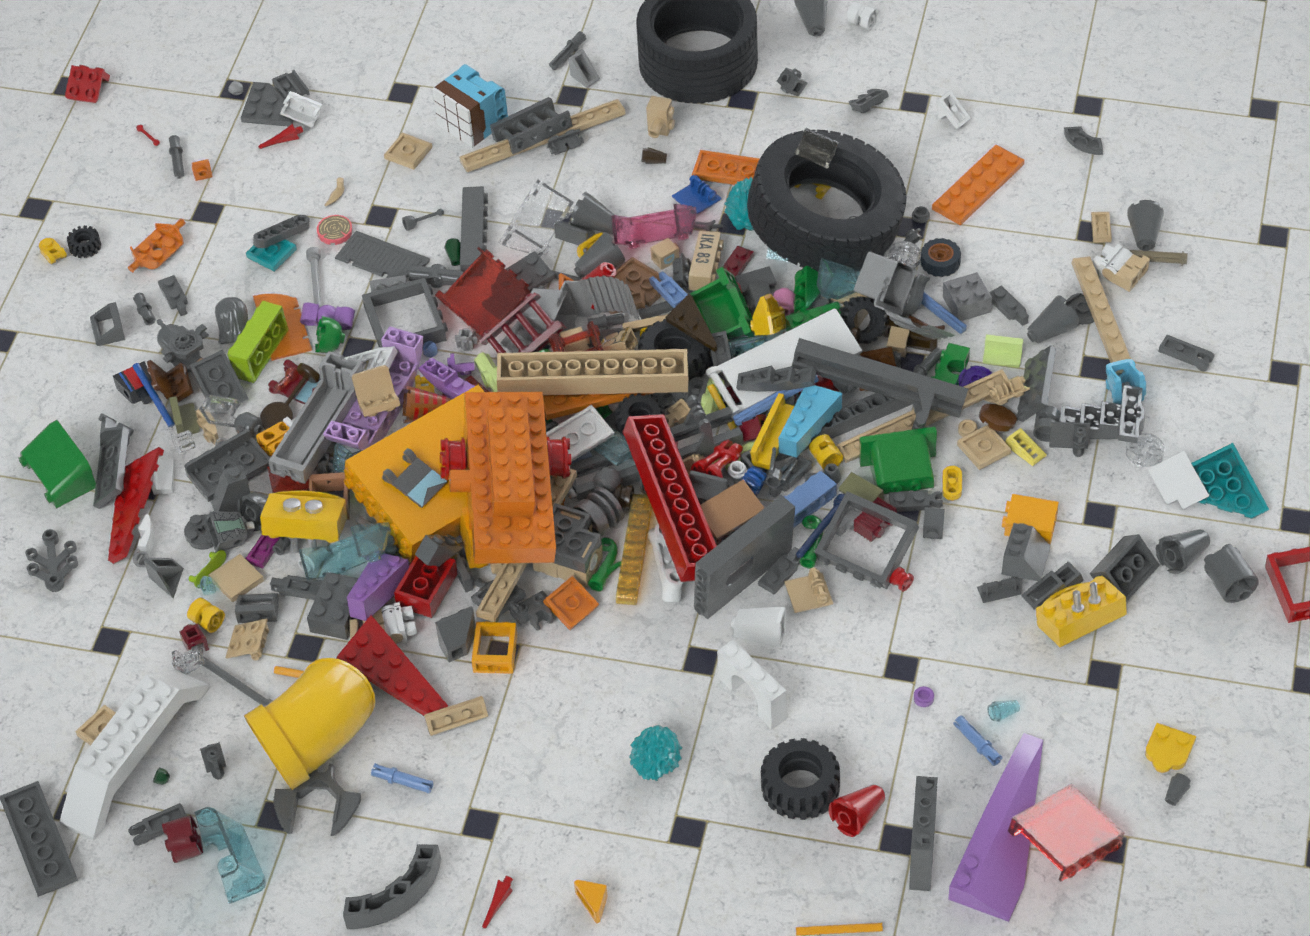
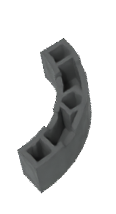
M417 844L407 872L386 886L384 891L375 895L370 893L363 896L346 897L343 911L346 928L361 929L380 925L412 908L426 894L437 876L441 863L438 845Z

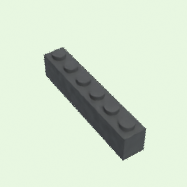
M484 186L463 187L460 269L465 271V277H483V270L487 269V260L484 258V256H487V245H484V243H487V232L484 231L488 230V221L485 219V217H488V206H485V204H488V193L484 192Z

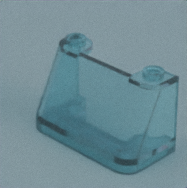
M211 807L195 811L194 814L205 847L213 844L218 848V851L228 848L230 855L222 858L217 865L228 903H234L262 891L266 886L265 876L243 825Z

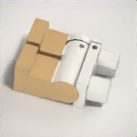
M1106 244L1101 253L1106 258L1096 256L1093 259V265L1099 270L1100 277H1105L1128 292L1133 289L1138 280L1148 271L1150 258L1144 255L1140 258L1132 254L1128 249L1122 248L1119 244L1115 248Z
M400 602L394 603V605L380 608L373 615L374 619L396 644L401 641L402 643L408 642L407 636L417 634L415 621L404 623L405 620L414 619L412 606L401 607Z

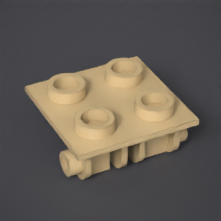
M1016 376L1010 379V381L1007 380L1006 384L1003 382L992 387L989 391L990 397L985 399V401L1002 405L1007 403L1008 399L1012 397L1023 396L1025 391L1030 390V387L1023 385L1025 383L1023 376Z
M811 568L808 576L784 581L795 613L833 605L823 573H820L817 568Z
M268 619L235 625L225 658L250 654L253 660H259L262 657V648L265 647L266 637L269 633Z

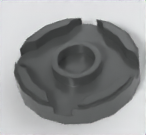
M1082 293L1074 294L1067 299L1065 304L1067 306L1071 305L1080 320L1078 324L1084 325L1094 322Z

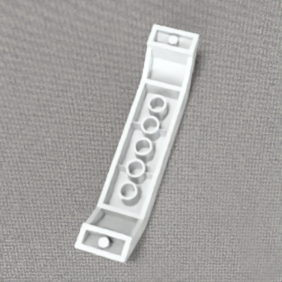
M178 670L146 674L75 765L60 817V825L91 840H95L106 826L105 821L114 794L184 703L194 700L199 702L209 690V684Z

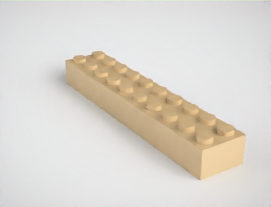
M687 349L497 353V391L543 392V395L688 392Z

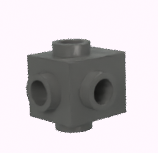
M787 67L777 79L782 91L795 96L801 94L808 82L801 76L802 73L795 68L792 70Z

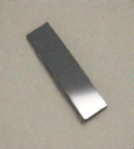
M771 365L738 373L736 389L740 391L761 392L814 386L816 370L813 367L795 370L793 366L775 370Z

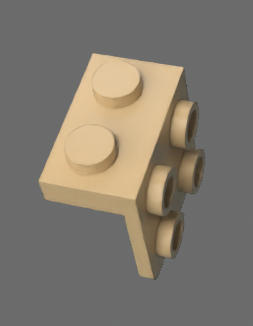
M386 365L352 375L351 378L357 401L364 417H372L379 412L392 411L396 407L401 406L399 398L394 391L389 368Z

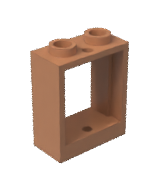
M345 473L310 475L309 491L328 492L344 490L347 520H350V489L344 483Z

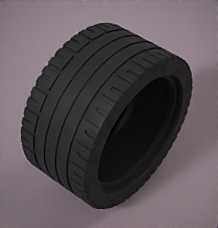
M645 0L640 6L636 17L639 70L647 85L661 96L663 95V97L670 98L673 101L677 100V102L692 104L711 103L734 95V93L743 89L753 78L758 64L757 14L751 0ZM690 31H711L731 39L720 47L705 51H684L672 48L664 43L675 35Z

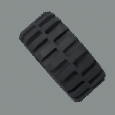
M666 319L653 323V326H649L641 334L638 350L687 349L688 383L692 378L702 377L706 373L710 360L709 348L668 323Z
M801 738V740L789 739V742L785 743L783 741L777 744V748L773 747L769 751V755L764 757L763 765H761V791L763 792L764 800L768 802V806L772 810L777 809V814L781 816L787 815L789 819H795V817L800 818V820H806V817L813 819L818 817L820 812L821 814L826 813L830 803L838 798L840 793V765L834 753L829 752V748L822 744L820 746L818 741L812 740L810 742L807 741V738ZM804 770L815 774L819 780L811 786L797 788L786 784L782 778L792 771Z

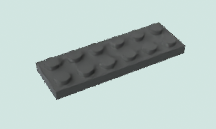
M39 781L1 795L0 801L37 896L39 897L78 881Z

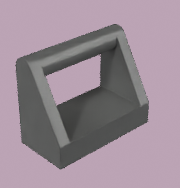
M116 302L107 304L90 316L97 346L125 340ZM113 319L114 327L101 336L98 322Z
M278 593L238 595L235 605L237 623H248L262 619H268L267 622H277ZM271 601V604L243 605V602Z

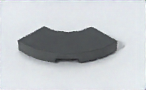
M1082 126L1064 127V135L1073 147L1088 154L1103 155L1101 138L1086 134Z

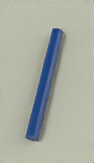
M135 363L132 365L134 371L169 428L175 425L173 419L152 387L140 364Z

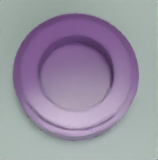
M925 686L917 688L914 692L915 704L920 707L932 705L934 702L933 690Z

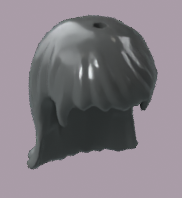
M919 274L914 278L911 286L913 289L910 291V298L904 307L903 316H910L919 309L925 286L930 280L929 276Z
M238 297L223 298L215 306V317L219 327L218 343L229 344L236 342L238 335L242 333L248 321L247 307Z

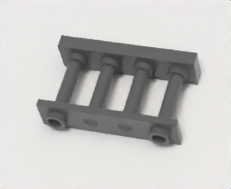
M548 97L491 124L490 128L493 140L498 142L506 138L509 141L511 153L514 155L573 125L570 112L567 110L557 114L553 100Z

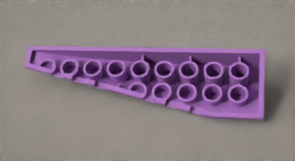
M1025 733L1021 737L951 881L948 900L1002 920L1010 921L1025 885L1043 739Z

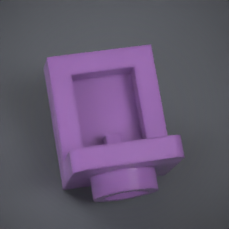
M450 353V358H447L448 367L460 372V375L471 374L472 370H475L474 362L455 364L454 353Z

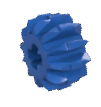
M752 466L741 480L744 479L755 496H757L765 484L767 475L760 468Z

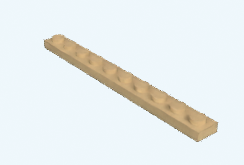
M616 99L572 115L570 117L573 126L556 135H564L571 129H580L582 131L626 115L625 109L620 101ZM549 137V138H547V139H545V140H543V141H541V142H539V143H537V144H535V145H533V146H531V147H529V148H526V149H524V150H522V151H520V152H518V153H516V154H519V153L525 152V151H527V150L533 149V148H535V147L544 145V144H546V143L548 142V140H549L551 137ZM506 139L462 155L459 158L466 172H470L514 155L511 153L509 141Z
M1003 369L964 386V388H968L962 410L989 398V391L992 387L1003 382L1006 384V381L1009 379ZM930 409L925 427L950 415ZM914 410L837 444L845 463L859 458V437L912 430L916 417Z
M570 469V477H566V479H562V476L552 477L550 481L552 507L555 503L562 504L577 477L576 470ZM503 563L476 611L477 617L492 622L496 621L528 563Z

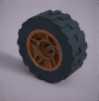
M935 238L934 240H929L921 249V267L929 275L931 274L935 277L954 274L959 269L961 263L960 247L950 239Z

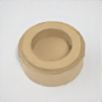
M963 420L958 425V433L961 437H965L977 430V424L972 420Z

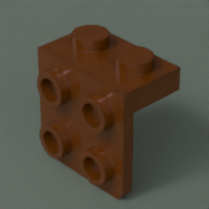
M152 360L147 361V371L152 378V387L156 391H160L167 400L176 396L179 403L194 393L186 366L183 363L166 372Z

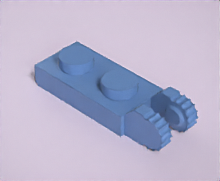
M663 271L659 273L661 282L654 276L650 277L649 282L652 287L673 308L688 295Z

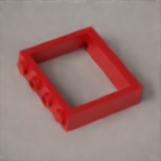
M1310 546L1284 552H1274L1268 554L1266 558V571L1288 623L1310 619V601L1293 603L1279 567L1310 562Z

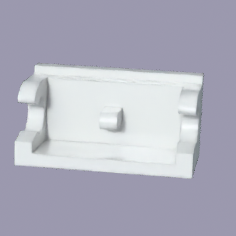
M290 91L283 104L285 105L280 114L312 127L319 117L322 104Z

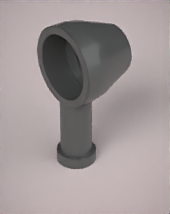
M835 464L826 465L823 473L838 484L841 480L838 467ZM804 473L805 482L809 477L817 473Z

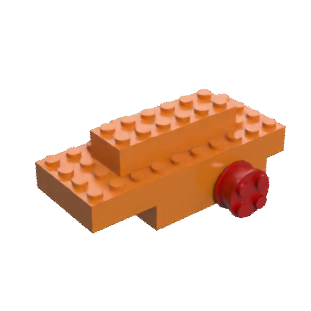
M465 392L464 437H461L460 440H448V438L440 440V449L443 451L440 452V463L442 466L440 474L441 479H449L450 492H467L474 564L554 563L556 542L550 476H562V479L570 477V466H568L571 465V454H568L570 438L563 436L561 439L550 440L549 437H546L543 392Z

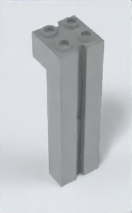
M328 351L318 367L321 380L269 459L271 473L282 477L288 475L291 476L292 480L304 484L307 482L332 442L323 436L331 421L342 423L357 399L351 377L353 374L364 371L363 363L358 359L349 357L346 360L343 355Z

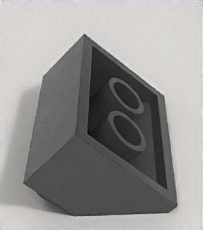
M1013 523L1003 556L1001 575L1041 582L1050 545L1033 526Z
M1139 534L1122 537L1090 572V575L1093 579L1098 576L1105 577L1126 596L1127 602L1160 564Z

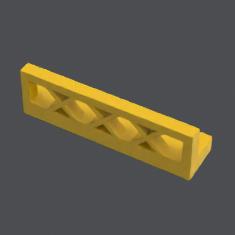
M778 393L750 451L754 466L769 470L773 447L776 448V457L779 453L778 438L794 408L793 405L785 404L784 394Z

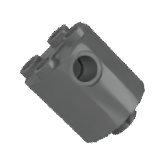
M1231 544L1224 545L1221 550L1204 558V571L1211 578L1225 602L1235 603L1245 600L1257 589L1259 579L1242 557L1240 551Z

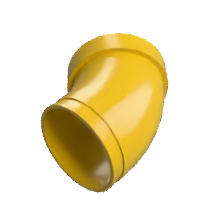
M321 658L309 664L301 676L265 707L260 704L243 716L283 779L294 790L309 780L311 772L332 758L356 735L375 708V694L368 679L357 668L339 659Z

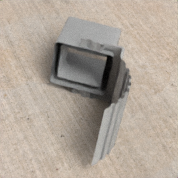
M872 252L867 253L855 284L854 292L875 299L874 306L885 310L890 319L902 328L931 339L941 340V338L947 339L948 337L955 336L931 325L921 326V328L916 327L910 318L902 315L904 307L910 298V291L913 289L911 286L917 273L916 269Z
M596 276L580 281L567 280L564 281L560 290L533 288L531 292L541 296L536 302L552 321L556 322L558 320L566 326L564 331L575 327L574 323L577 317H589L594 314H600V312L622 311L640 320L629 286L617 278ZM529 307L523 313L538 333L542 334L547 330L546 324L532 307ZM524 328L527 339L533 342L532 336ZM560 334L556 338H554L549 344H553L557 340V338L560 337Z

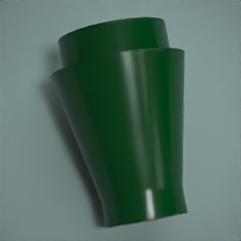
M456 238L448 239L445 242L444 249L451 265L458 266L460 265L461 242Z

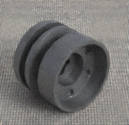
M602 487L596 488L593 493L587 496V499H582L572 508L591 514L592 532L601 534V536L624 518V512L617 499Z

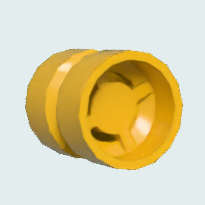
M820 435L813 439L809 445L810 452L817 459L823 470L828 464L839 466L843 460L842 453L835 446L829 435Z
M200 597L195 599L187 611V618L196 624L198 623L200 627L209 633H213L223 624L225 613Z

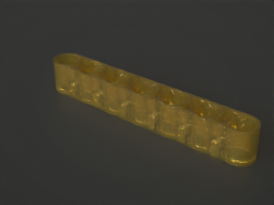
M646 494L632 495L617 584L616 604L637 605L652 506Z

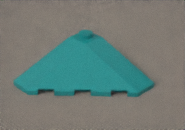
M1234 443L1191 463L1209 494L1208 497L1197 503L1217 506L1220 510L1240 513L1250 519L1269 511L1264 498Z

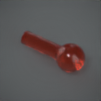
M290 367L285 371V377L274 386L275 391L280 392L290 381H296L299 378L300 374L297 368Z

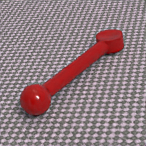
M137 125L138 132L144 133L153 141L155 146L160 144L158 139H154L144 130L143 125Z

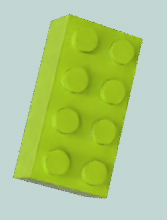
M262 301L259 307L255 309L252 318L247 321L242 333L238 335L234 345L229 348L228 358L238 379L255 383L271 355L289 329L282 306Z

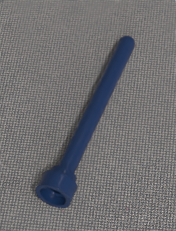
M838 494L834 499L833 508L796 552L798 558H802L830 524L845 494Z

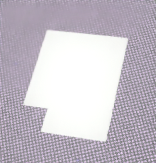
M1185 451L1148 469L1167 505L1178 500L1181 507L1185 509L1209 496Z

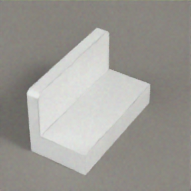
M157 460L158 470L151 477L153 494L173 493L174 460Z

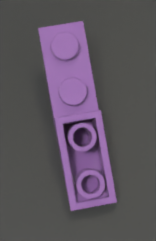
M432 357L418 368L431 384L444 395L451 398V400L475 387L458 377L457 371Z

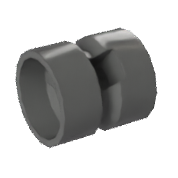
M1047 405L1036 413L1033 435L1038 440L1050 442L1051 422H1059L1061 413L1057 408Z

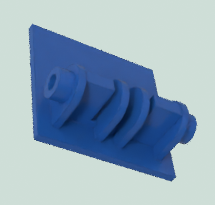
M697 175L690 177V185L672 195L693 216L722 199L716 194L715 190L710 189V186L706 182L701 181Z

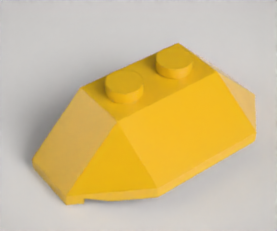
M772 294L761 296L752 316L753 320L750 322L751 330L755 332V335H771L785 329L786 318L784 308L779 306L778 301Z

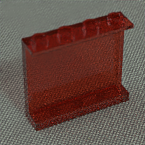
M478 247L477 249L481 253L479 257L445 294L439 290L435 296L482 337L485 331L492 330L524 302V297L531 292L528 289L529 285L522 278L520 280L516 279L517 275L511 269L507 271L505 269L506 265L499 259L495 261L493 259L494 255L487 249L483 251Z
M1072 783L1012 817L1008 832L1013 837L1022 833L1061 870L1058 879L1060 882L1066 878H1072L1081 869H1087L1096 860H1102L1111 851H1117L1122 846V839L1125 834Z

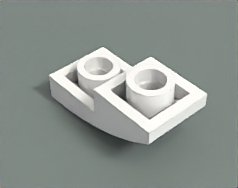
M145 514L143 520L138 525V532L141 536L138 541V549H140V552H146L150 557L154 544V531L150 516Z

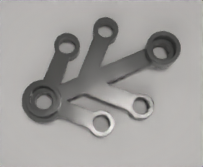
M48 529L42 535L44 545L47 546L48 559L39 555L35 548L27 549L25 552L27 559L36 562L30 563L27 566V571L30 576H36L45 581V587L48 590L58 592L64 586L65 576L78 566L77 557L70 556V554L76 552L77 547L74 541H67L64 544L65 549L56 557L55 545L58 544L59 538L56 531ZM66 560V565L58 572L57 568ZM38 564L49 569V574L39 570Z

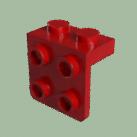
M71 65L65 97L70 100L97 103L102 81L109 82L110 75L103 68L95 67L93 69L85 65Z

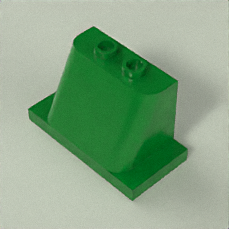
M724 267L716 270L719 279L690 293L711 334L726 331L728 340L744 334L755 342L762 339L761 335H755V332L751 330L750 322L753 319L734 275Z
M936 427L859 437L860 467L870 466L874 485L882 489L884 494L934 488V476L930 457H936Z

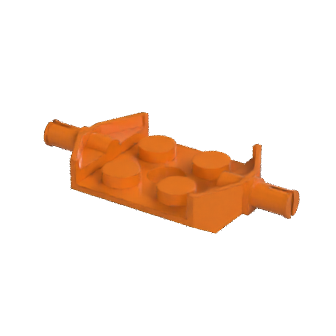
M180 218L173 225L155 223L156 229L134 250L130 246L131 254L135 261L128 266L129 271L133 273L139 266L152 270L163 264L184 244L179 229L186 222Z

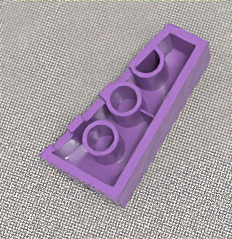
M375 551L347 596L350 617L366 621L370 615L373 616L390 600L409 568L408 559Z

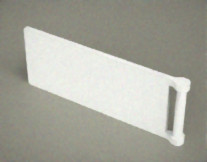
M832 309L706 371V374L709 378H712L729 406L732 417L777 392L737 390L738 373L771 365L775 370L792 366L799 338L855 355L862 353L861 347L836 309ZM720 372H723L742 405L735 404L718 375Z

